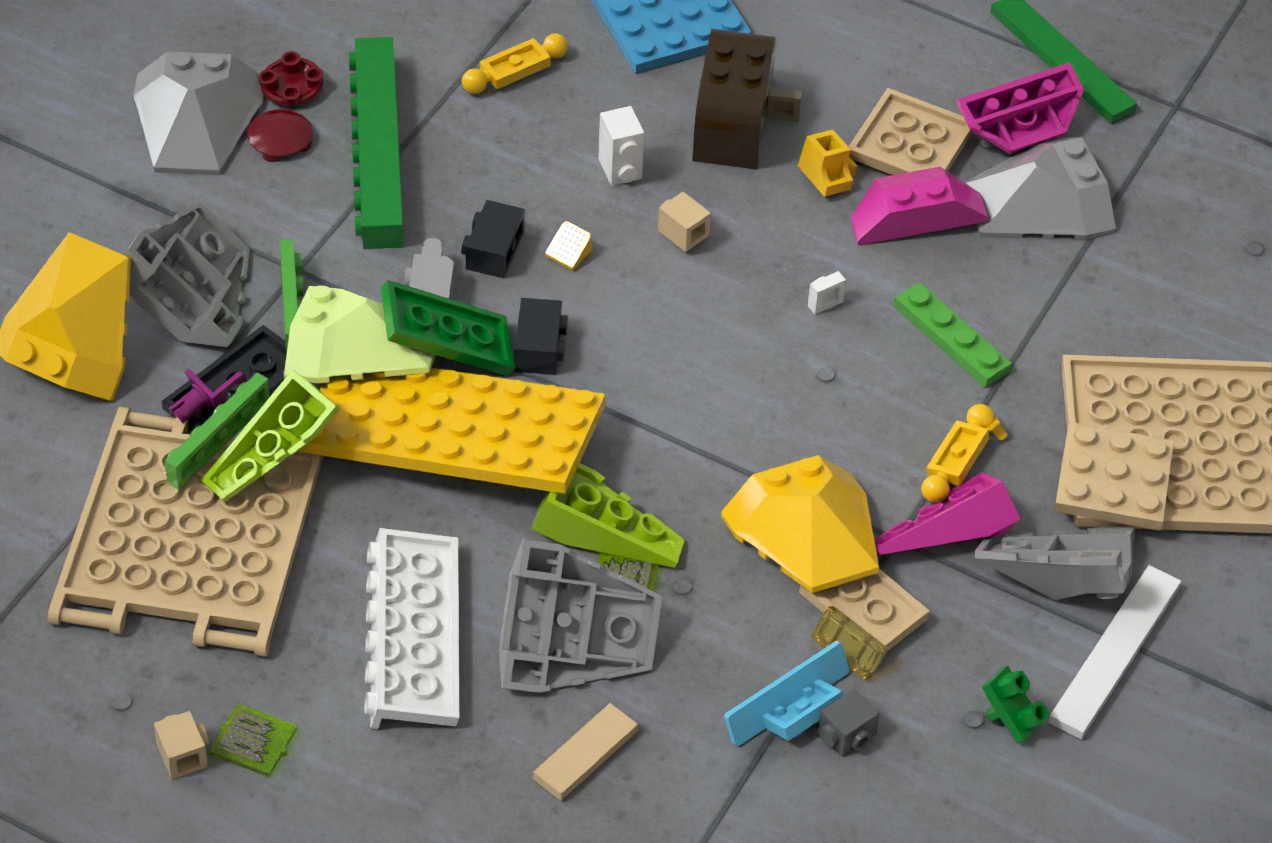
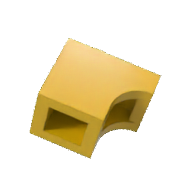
M833 129L806 136L798 162V167L824 197L851 190L854 181L852 177L855 176L858 166L849 157L851 149Z

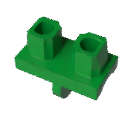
M1008 666L1002 667L992 679L981 687L992 705L986 710L985 716L989 721L1000 718L1016 743L1025 741L1050 715L1043 702L1036 701L1031 703L1027 697L1026 692L1030 689V681L1024 671L1012 672Z

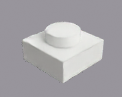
M839 271L826 277H820L810 283L808 307L815 315L843 303L846 279Z

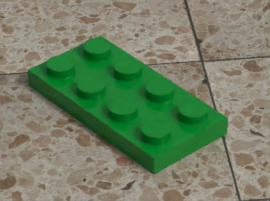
M387 280L381 287L388 341L505 376H509L515 369L506 316Z

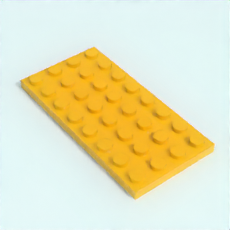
M431 368L429 373L385 377L384 371L363 373V379L352 380L351 375L329 377V383H323L320 391L332 400L339 410L317 437L296 452L565 494L604 411L606 394Z

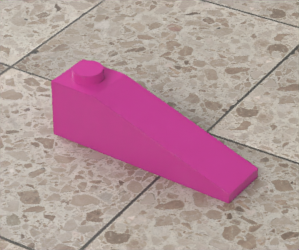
M981 472L962 482L960 486L951 488L944 502L925 505L919 509L918 519L915 521L905 520L899 522L874 539L876 552L882 555L991 535L996 537L1010 531L1013 528L1012 524L1020 520V516L1003 481Z

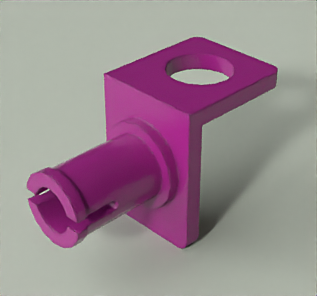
M188 368L185 374L191 383L192 390L174 405H171L169 410L183 424L205 405L211 406L215 410L220 404L226 403L230 399H226L228 391L236 385L247 382L244 374L239 371L212 392Z

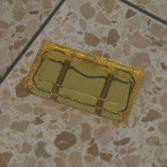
M835 606L827 607L810 636L824 648L835 641L842 643L849 668L865 680L872 678L889 650L888 647Z

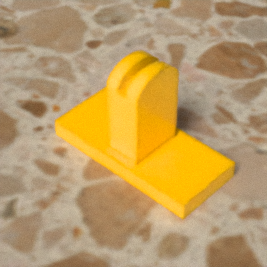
M995 415L994 421L987 429L989 432L992 430L999 440H1003L1007 437V432Z

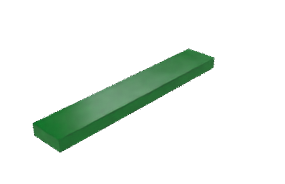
M999 0L991 4L990 12L1050 68L1070 62L1084 88L1082 97L1111 124L1136 111L1137 103L1026 1Z

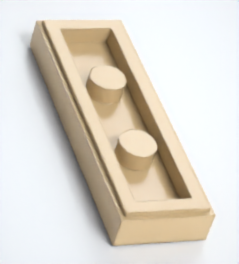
M609 703L533 772V780L562 801L638 732V724L613 704Z

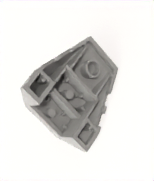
M166 52L137 73L133 96L134 103L138 110L140 124L144 131L154 172L220 175L237 149L238 140L243 133H247L253 116L256 112L259 113L263 107L265 95L261 90L259 73L232 54Z
M1082 137L1061 138L1031 146L965 182L980 192L988 215L987 222L974 224L980 237L1022 238L1023 234H1043V239H1054V235H1074V240H1087L1114 234L1116 231L1108 182Z
M200 202L136 235L124 253L125 256L131 257L129 295L179 341L227 347L232 343L242 326L243 317L239 315L240 305L244 302L245 293L241 291L242 282L247 279L250 248Z
M1135 527L1087 528L1088 534H1066V530L1054 531L1052 536H1032V532L1004 534L996 537L991 535L985 537L977 547L975 559L1053 600L1089 593H1096V597L1100 599L1117 598L1118 593H1124L1132 578Z
M522 539L509 574L499 643L501 688L541 693L550 691V689L570 685L575 686L604 678L609 679L652 670L663 596L581 556L561 544Z

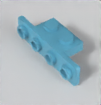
M838 641L833 642L725 713L724 719L732 744L740 746L764 729L789 741L801 735L804 730L818 722L821 710L843 696V692L840 689L832 686V684L850 672L843 644Z

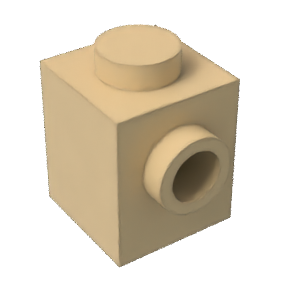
M681 192L674 198L666 200L659 207L658 231L683 251L687 252L710 236L711 213L685 192Z
M190 711L179 715H169L163 720L154 723L156 743L171 779L208 767L205 745L209 744L203 724H195Z

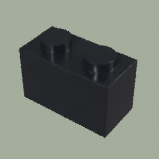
M486 200L482 211H477L474 215L471 235H466L462 243L461 254L465 255L466 270L505 278L525 232L524 208Z
M521 298L514 349V372L556 375L557 361L564 362L565 341H560V335L567 336L568 315H562V301Z

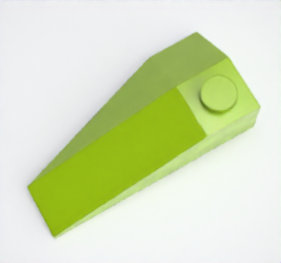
M292 370L201 481L226 502L317 437L339 410L338 406L295 370Z
M579 463L565 494L545 492L533 521L532 530L564 545L673 568L676 567L685 539L651 513L642 514L629 503L632 498L623 491L619 495L603 483L605 477L596 470Z

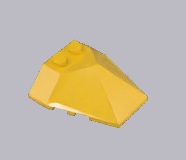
M69 232L5 316L0 329V356L10 364L65 388L113 401L125 370L126 357H123L124 335H127V324H124L125 303L129 302L131 257Z
M819 455L753 474L721 511V518L735 539L742 544L749 542L758 549L759 556L765 560L771 558L781 565L783 573L811 593L879 573L866 492L851 472Z

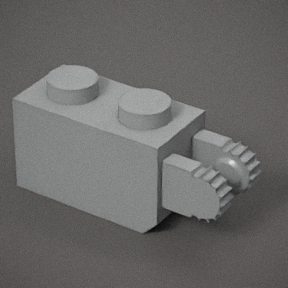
M429 237V239L424 241L421 254H414L412 268L406 267L405 285L453 299L454 261L448 256H442L443 243L441 240Z

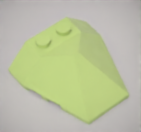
M309 286L290 326L284 379L292 370H295L310 383L318 384L329 383V377L351 375L352 380L363 379V373L384 371L385 377L429 373L436 355L388 341L382 303L344 289L329 288L327 286Z

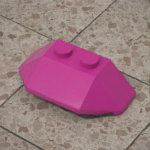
M1069 62L960 98L956 101V104L971 131L1010 154L1065 135L1084 88Z
M941 166L876 178L851 216V223L858 246L988 221V215L980 192Z

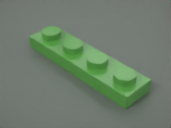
M293 239L280 240L286 355L290 326L303 300L297 299V296H303V276H296V273H302L301 253H294Z
M922 283L915 284L894 298L893 306L983 387L990 386L1011 372L1012 363Z
M257 372L249 381L243 382L226 403L220 404L203 425L197 426L180 447L173 449L168 454L165 460V469L169 485L179 490L255 416L270 397L268 378Z

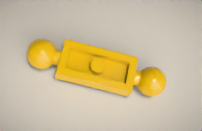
M558 33L547 36L543 45H540L532 38L481 60L480 70L470 69L464 73L462 86L470 94L483 92L488 82L496 90L550 67L551 58L558 59L567 53L568 41L563 35Z
M985 404L972 406L966 415L967 423L956 420L926 467L928 477L922 483L921 492L927 501L931 503L944 501L949 495V483L960 486L989 440V430L987 427L994 421V413L989 406Z

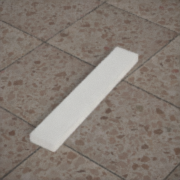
M1148 565L1051 713L1049 724L1080 740L1083 739L1179 590L1181 580Z

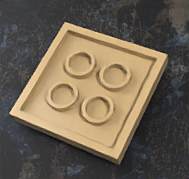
M887 88L848 146L851 149L849 157L854 161L891 175L939 166L949 171L973 131L969 129L962 115Z
M1069 422L1054 512L1161 531L1174 440Z

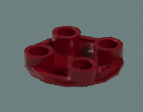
M289 51L284 53L281 59L268 65L259 74V82L262 93L269 101L278 105L296 106L307 103L319 94L323 87L324 76L322 69L314 62L300 58L297 52Z
M277 109L257 116L249 125L247 137L250 145L256 151L262 153L264 160L277 162L282 157L309 150L312 145L311 137L313 130L310 122L303 115L292 110Z

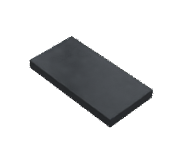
M262 325L196 376L214 392L239 371L244 374L247 381L258 372L268 378L269 394L271 396L284 381L286 363L285 340ZM189 381L162 400V409L174 417L169 407L192 390L191 383ZM240 385L232 387L226 394V399L231 398ZM205 405L189 418V430L193 431L197 426L203 425L213 415L215 410L211 406Z

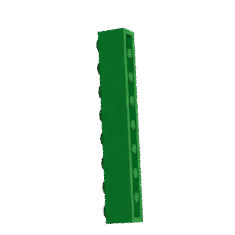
M393 37L355 38V51L349 52L350 71H356V74H350V94L357 93V97H350L351 117L358 116V120H351L352 140H359V143L352 144L353 163H359L360 167H353L354 187H360V191H354L355 211H361V216H355L356 236H362L363 249L403 248Z

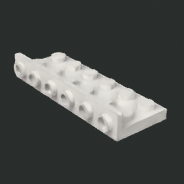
M379 528L376 541L369 542L367 550V563L373 564L372 571L368 573L366 592L372 593V601H368L366 609V622L372 623V631L368 630L365 644V652L371 653V661L367 662L365 670V683L371 684V692H367L364 713L370 715V729H378L382 718L457 726L459 720L458 537Z

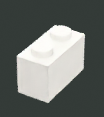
M632 106L601 112L598 159L611 186L642 179L644 131Z

